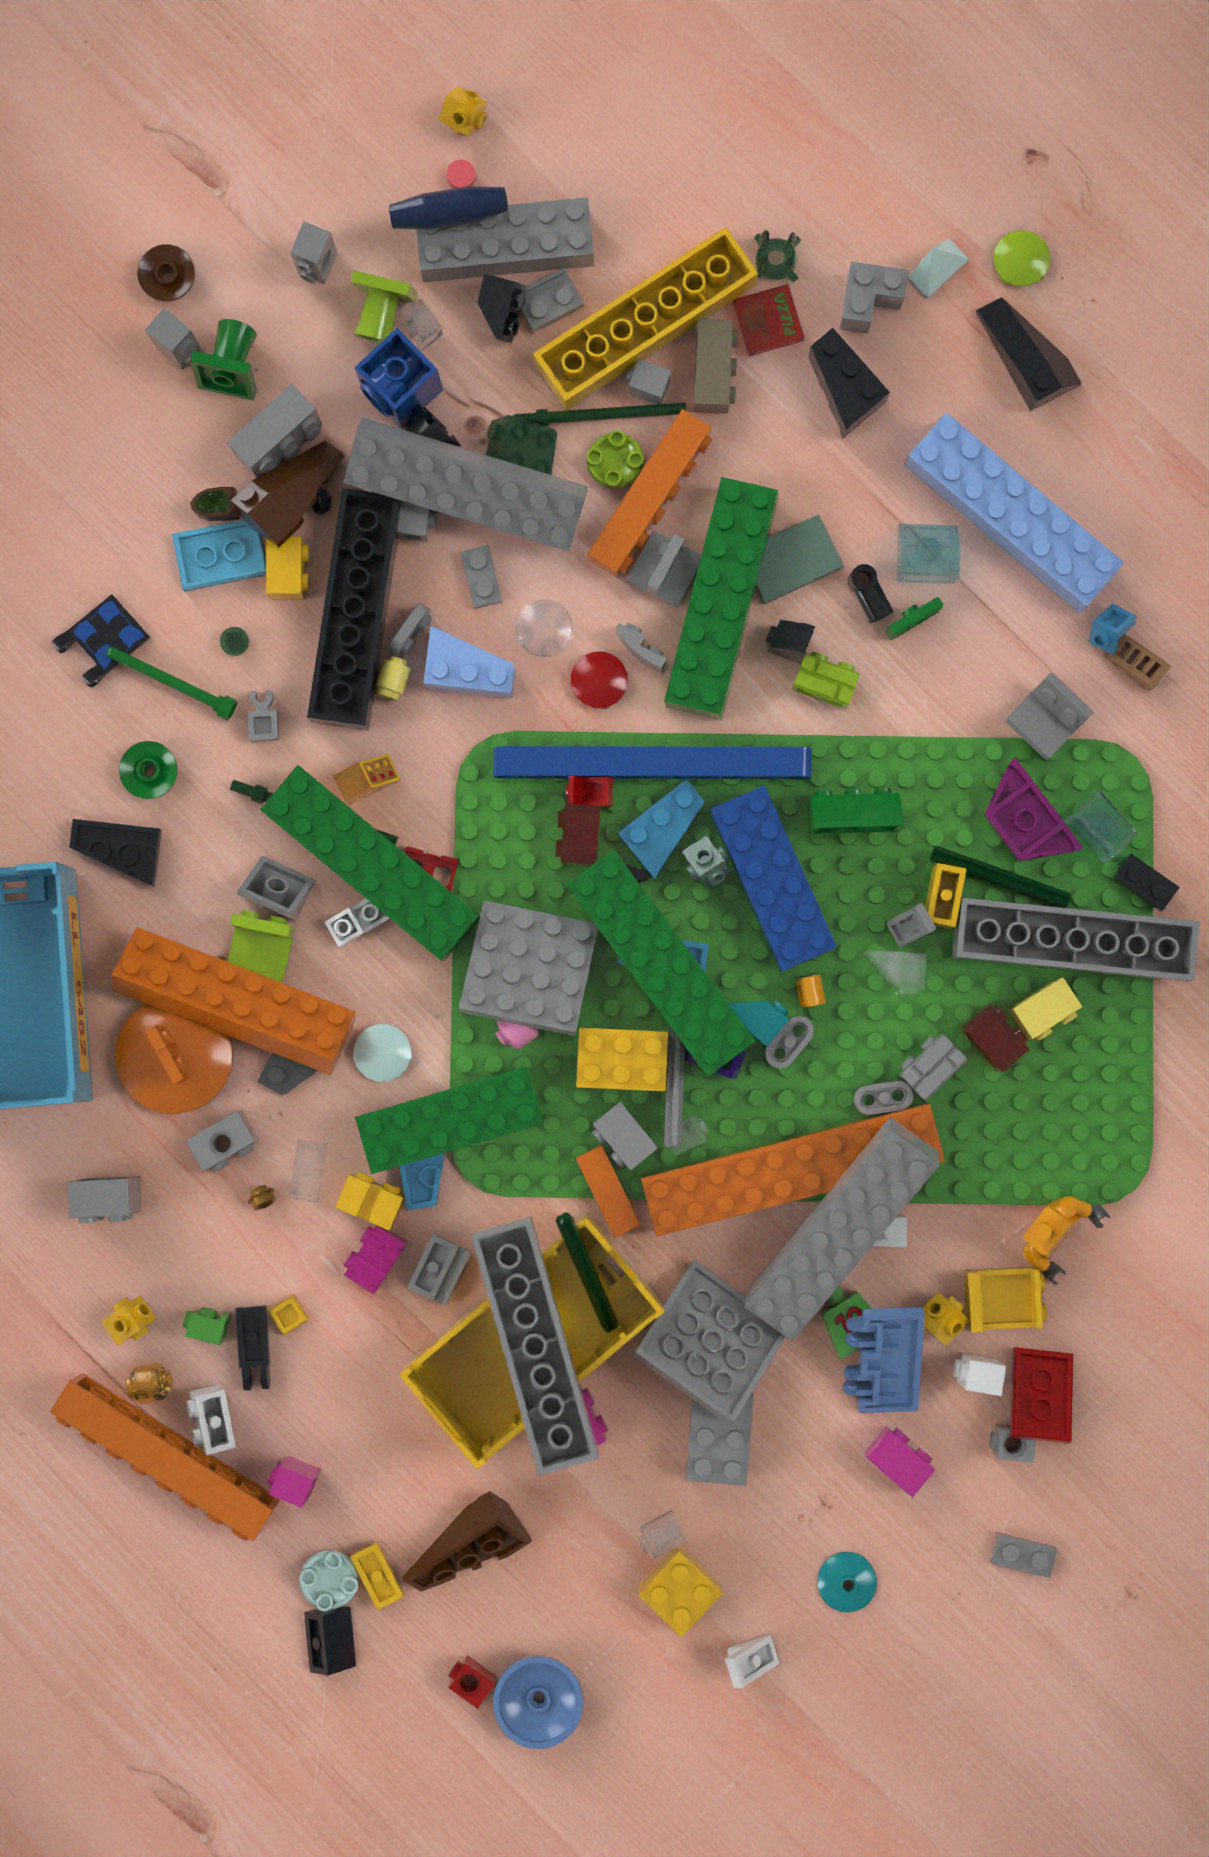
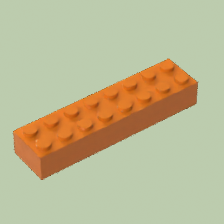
M136 927L111 974L112 991L328 1075H332L354 1027L356 1011L139 927Z
M84 1373L67 1383L50 1410L56 1416L55 1420L59 1424L68 1428L73 1426L81 1432L80 1436L92 1444L98 1442L106 1448L105 1452L117 1460L123 1458L131 1463L133 1471L142 1476L148 1474L157 1480L156 1484L161 1489L167 1492L175 1491L182 1496L181 1500L186 1505L192 1508L200 1507L207 1512V1517L220 1525L225 1523L233 1528L232 1533L242 1540H255L281 1500L269 1495L267 1489L212 1454L206 1455L200 1450V1447L196 1448L193 1442Z

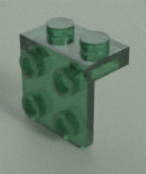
M511 415L491 421L487 431L489 441L485 455L552 475L557 439L555 429Z

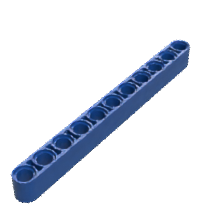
M498 746L493 748V777L501 779H569V776L575 775L580 777H612L614 779L812 778V748Z

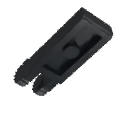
M267 1305L237 1307L235 1311L239 1368H242L244 1391L252 1389L253 1378L250 1367H260V1384L262 1389H270L269 1365L271 1363Z

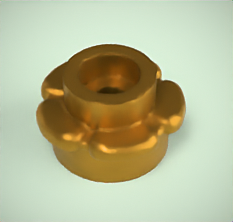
M266 1185L258 1186L250 1192L252 1197H249L247 1202L248 1204L252 1203L254 1210L267 1208L276 1201L274 1196L275 1190L274 1188H267Z

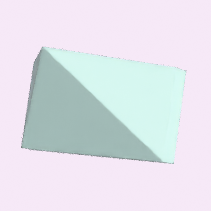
M948 239L934 246L907 279L928 299L969 261V258Z

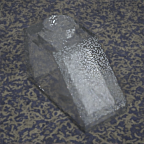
M877 950L864 951V958L891 988L899 989V994L917 995V990L925 989L927 954Z

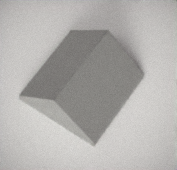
M262 856L238 889L237 894L297 921L315 880Z

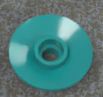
M840 1552L830 1556L822 1564L818 1573L817 1585L822 1599L828 1606L840 1612H855L864 1608L874 1597L877 1578L872 1565L866 1558L854 1552ZM845 1580H852L854 1582L851 1589L843 1588Z

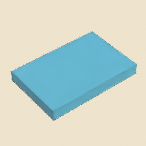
M244 520L172 534L184 592L266 576V555L262 535Z

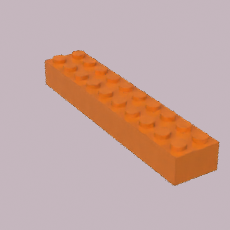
M924 1103L904 1110L885 1113L643 1176L641 1181L655 1235L658 1237L829 1192L890 1117L939 1152V1163H943L945 1159L931 1106Z

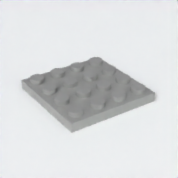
M484 901L460 1000L459 1013L575 1036L598 932L597 927L591 922Z
M693 1260L665 1302V1312L657 1319H654L632 1353V1356L730 1426L735 1422L786 1336L744 1307L746 1297Z

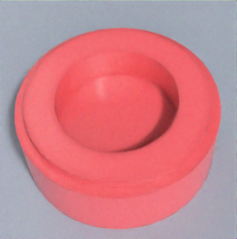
M466 160L452 162L447 169L449 185L453 189L473 186L476 180L473 165Z

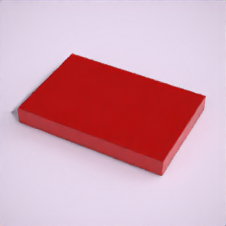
M1014 1347L1012 1351L1010 1438L1070 1444L1072 1442L1073 1354Z

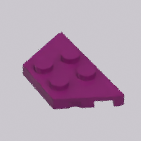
M1016 757L1009 762L983 816L1017 861L1077 852L1084 848Z

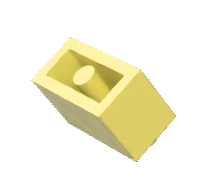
M1060 977L1008 1010L1026 1038L1033 1039L1036 1037L1039 1041L1053 1032L1051 1027L1058 1022L1064 1025L1076 1018L1078 1015L1075 1011L1082 1008V1005L1065 979Z

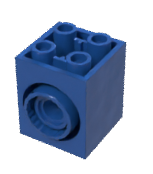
M398 328L390 333L354 367L361 385L360 389L366 398L385 417H390L401 429H403L419 403L422 407H426L443 391L438 369Z

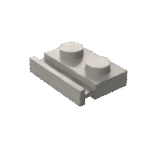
M562 268L526 287V302L521 308V312L530 329L535 333L583 308L584 303L571 279H569L565 268Z
M433 1233L407 1288L446 1306L471 1251Z

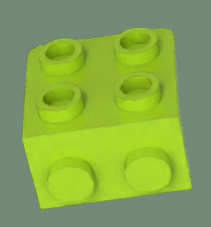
M242 910L241 915L232 914L230 925L234 926L235 930L228 962L282 983L285 978L295 927L287 925L288 919L271 916L270 921L258 919L259 913Z

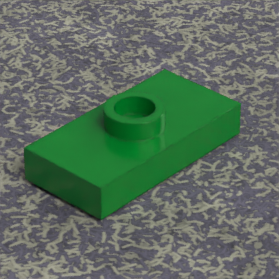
M939 596L919 608L915 604L901 613L903 618L889 625L885 632L890 640H894L939 613L944 604Z

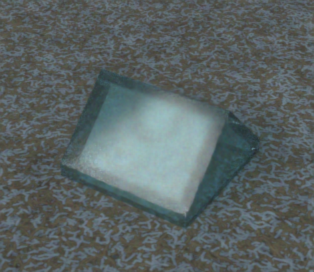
M1097 790L1065 819L1103 863L1114 859L1138 834L1100 790Z

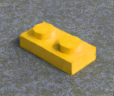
M378 1541L351 1554L350 1558L377 1611L404 1597L405 1593Z

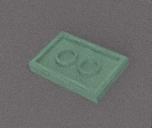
M819 514L768 538L756 586L764 604L843 568L844 565Z

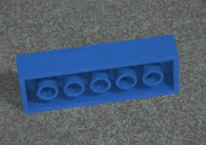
M765 785L711 808L709 814L780 973L837 948Z

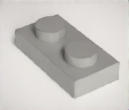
M489 545L461 551L474 609L502 603Z
M997 1532L991 1563L1051 1578L1057 1548Z

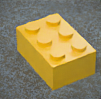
M579 1028L576 1087L666 1091L668 1032Z

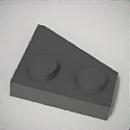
M272 1053L257 1082L281 1095H286L318 1070Z

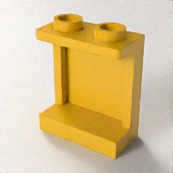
M1035 1267L964 1270L966 1317L969 1319L967 1322L968 1331L979 1333L983 1332V1330L1043 1329V1322L1047 1321L1046 1305L1041 1304V1292H1045L1044 1274H1040L1039 1269Z

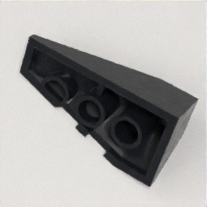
M1001 297L976 310V314L1030 411L1082 384L1069 359L1004 298Z

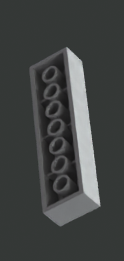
M363 417L357 427L344 479L345 484L566 551L570 550L588 487Z
M961 898L957 923L954 928L951 959L1190 982L1195 980L1199 922Z
M890 1117L748 1289L744 1307L793 1341L940 1165L939 1152Z
M532 1216L473 1232L471 1238L538 1475L598 1459L599 1451Z

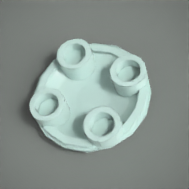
M376 1024L365 1029L358 1036L353 1048L354 1061L358 1070L366 1078L376 1082H389L400 1077L412 1059L411 1045L407 1036L401 1030L389 1024Z
M324 1550L314 1554L305 1562L300 1573V1588L304 1597L313 1606H316L318 1610L323 1612L346 1605L354 1597L359 1586V1574L352 1560L346 1554L336 1550Z

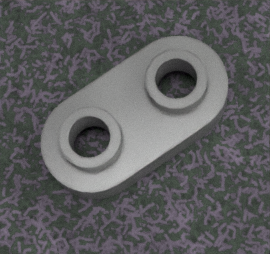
M422 603L415 607L390 642L388 651L397 657L401 654L406 656L415 644L413 639L419 630L424 632L432 621V617L429 616L431 610Z
M802 1016L789 1019L786 1025L765 1049V1058L772 1067L785 1068L789 1066L810 1042L814 1034V1028L810 1020ZM796 1025L801 1026L804 1030L803 1035L800 1037L793 1034V1028ZM782 1048L785 1056L782 1059L775 1058V1049Z
M903 1081L865 1085L857 1089L853 1102L855 1108L860 1113L866 1115L900 1111L911 1105L913 1091ZM895 1090H899L902 1093V1098L899 1101H895L892 1098V1093ZM866 1094H870L873 1097V1103L869 1106L863 1103V1097Z

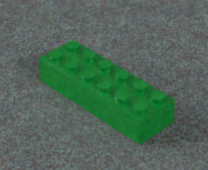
M527 1066L355 1117L371 1175L544 1124Z

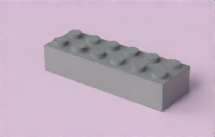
M588 197L508 205L507 212L475 223L429 230L417 229L420 271L423 282L484 277V274L495 276L594 266Z

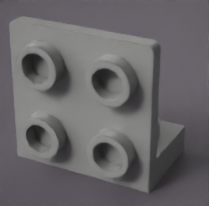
M1051 672L1005 719V722L1045 760H1048L1094 712Z

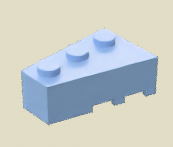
M430 626L424 676L426 689L513 699L516 674L513 663Z

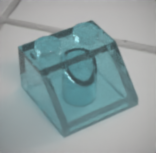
M899 523L897 581L954 584L959 578L960 542L957 525Z

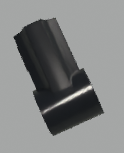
M861 564L854 568L848 576L847 583L851 591L855 593L870 624L893 613L894 611L877 580L876 570L868 564ZM856 573H865L869 578V584L867 586L859 585L855 579Z

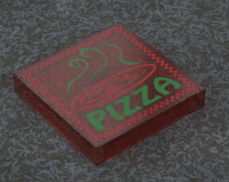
M788 284L733 299V306L749 357L804 341L803 331Z

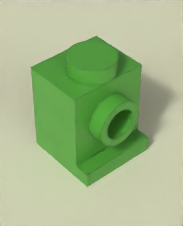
M201 1307L200 1311L188 1310L183 1322V1328H187L185 1337L221 1345L225 1342L232 1313L225 1312L218 1316L217 1310Z

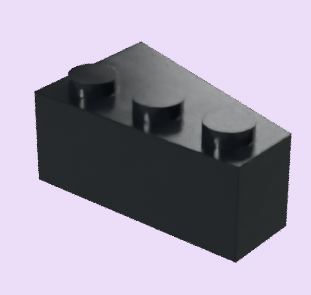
M831 328L811 345L808 358L820 387L828 400L831 413L834 415L839 426L842 439H844L886 403L890 392L834 328Z

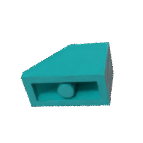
M776 1000L772 1004L769 1001L728 1003L747 1030L766 1047L789 1021L785 1016L789 1011Z

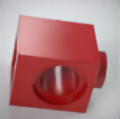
M468 1655L463 1663L457 1661L448 1674L451 1678L448 1688L477 1709L496 1681L495 1674ZM471 1674L477 1678L478 1683L474 1686H468L463 1682L462 1678L465 1675Z

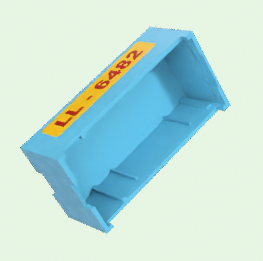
M58 862L15 865L16 867L0 868V1109L93 1101L76 869ZM26 881L27 888L4 890V882ZM27 893V899L5 901V894Z

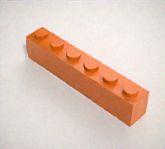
M684 409L681 410L588 551L589 561L615 578L618 577L620 572L625 574L634 561V558L631 557L636 548L641 550L650 536L647 531L652 524L657 526L666 511L662 508L668 500L673 502L681 489V486L678 484L683 476L688 478L697 465L694 461L699 452L704 454L713 440L710 438L712 427Z

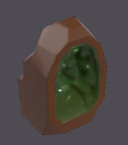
M235 487L208 488L197 493L190 502L192 511L201 519L223 522L240 519L239 512L230 501L238 494Z

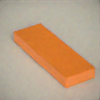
M600 1145L576 1157L613 1237L616 1238L640 1226L641 1224L603 1146Z

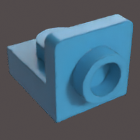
M1112 603L1093 620L1089 643L1113 655L1117 651L1119 639L1135 625L1137 616Z

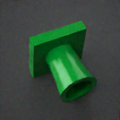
M222 319L217 323L213 355L193 351L190 362L198 389L255 400L257 388L251 363L245 362L257 337L256 331L251 326L238 320Z

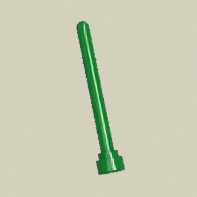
M110 647L106 651L110 659L212 707L217 716L226 721L230 720L237 707L238 700L228 695L216 697L114 647Z

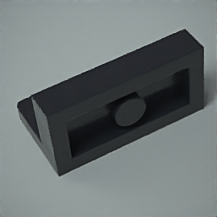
M341 1607L328 1612L313 1609L304 1612L310 1672L329 1676L355 1667L356 1658L351 1608Z

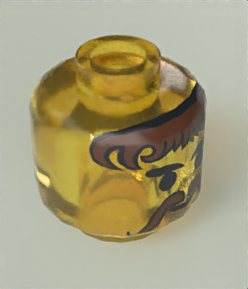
M159 1362L134 1367L126 1378L127 1393L131 1399H135L139 1404H147L165 1399L169 1393V1388L173 1386L171 1372L166 1370Z

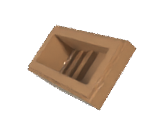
M1127 634L1119 639L1117 651L1113 655L1107 652L1104 654L1106 658L1148 692L1159 683L1171 668L1162 658ZM1126 644L1129 648L1120 658L1116 654ZM1135 651L1138 656L1131 664L1127 663L1126 660ZM1142 659H1145L1147 663L1141 671L1136 669ZM1153 666L1157 670L1149 678L1148 676H1146V673Z

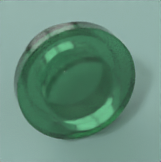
M230 627L222 633L220 646L226 654L239 656L248 649L249 637L243 629Z

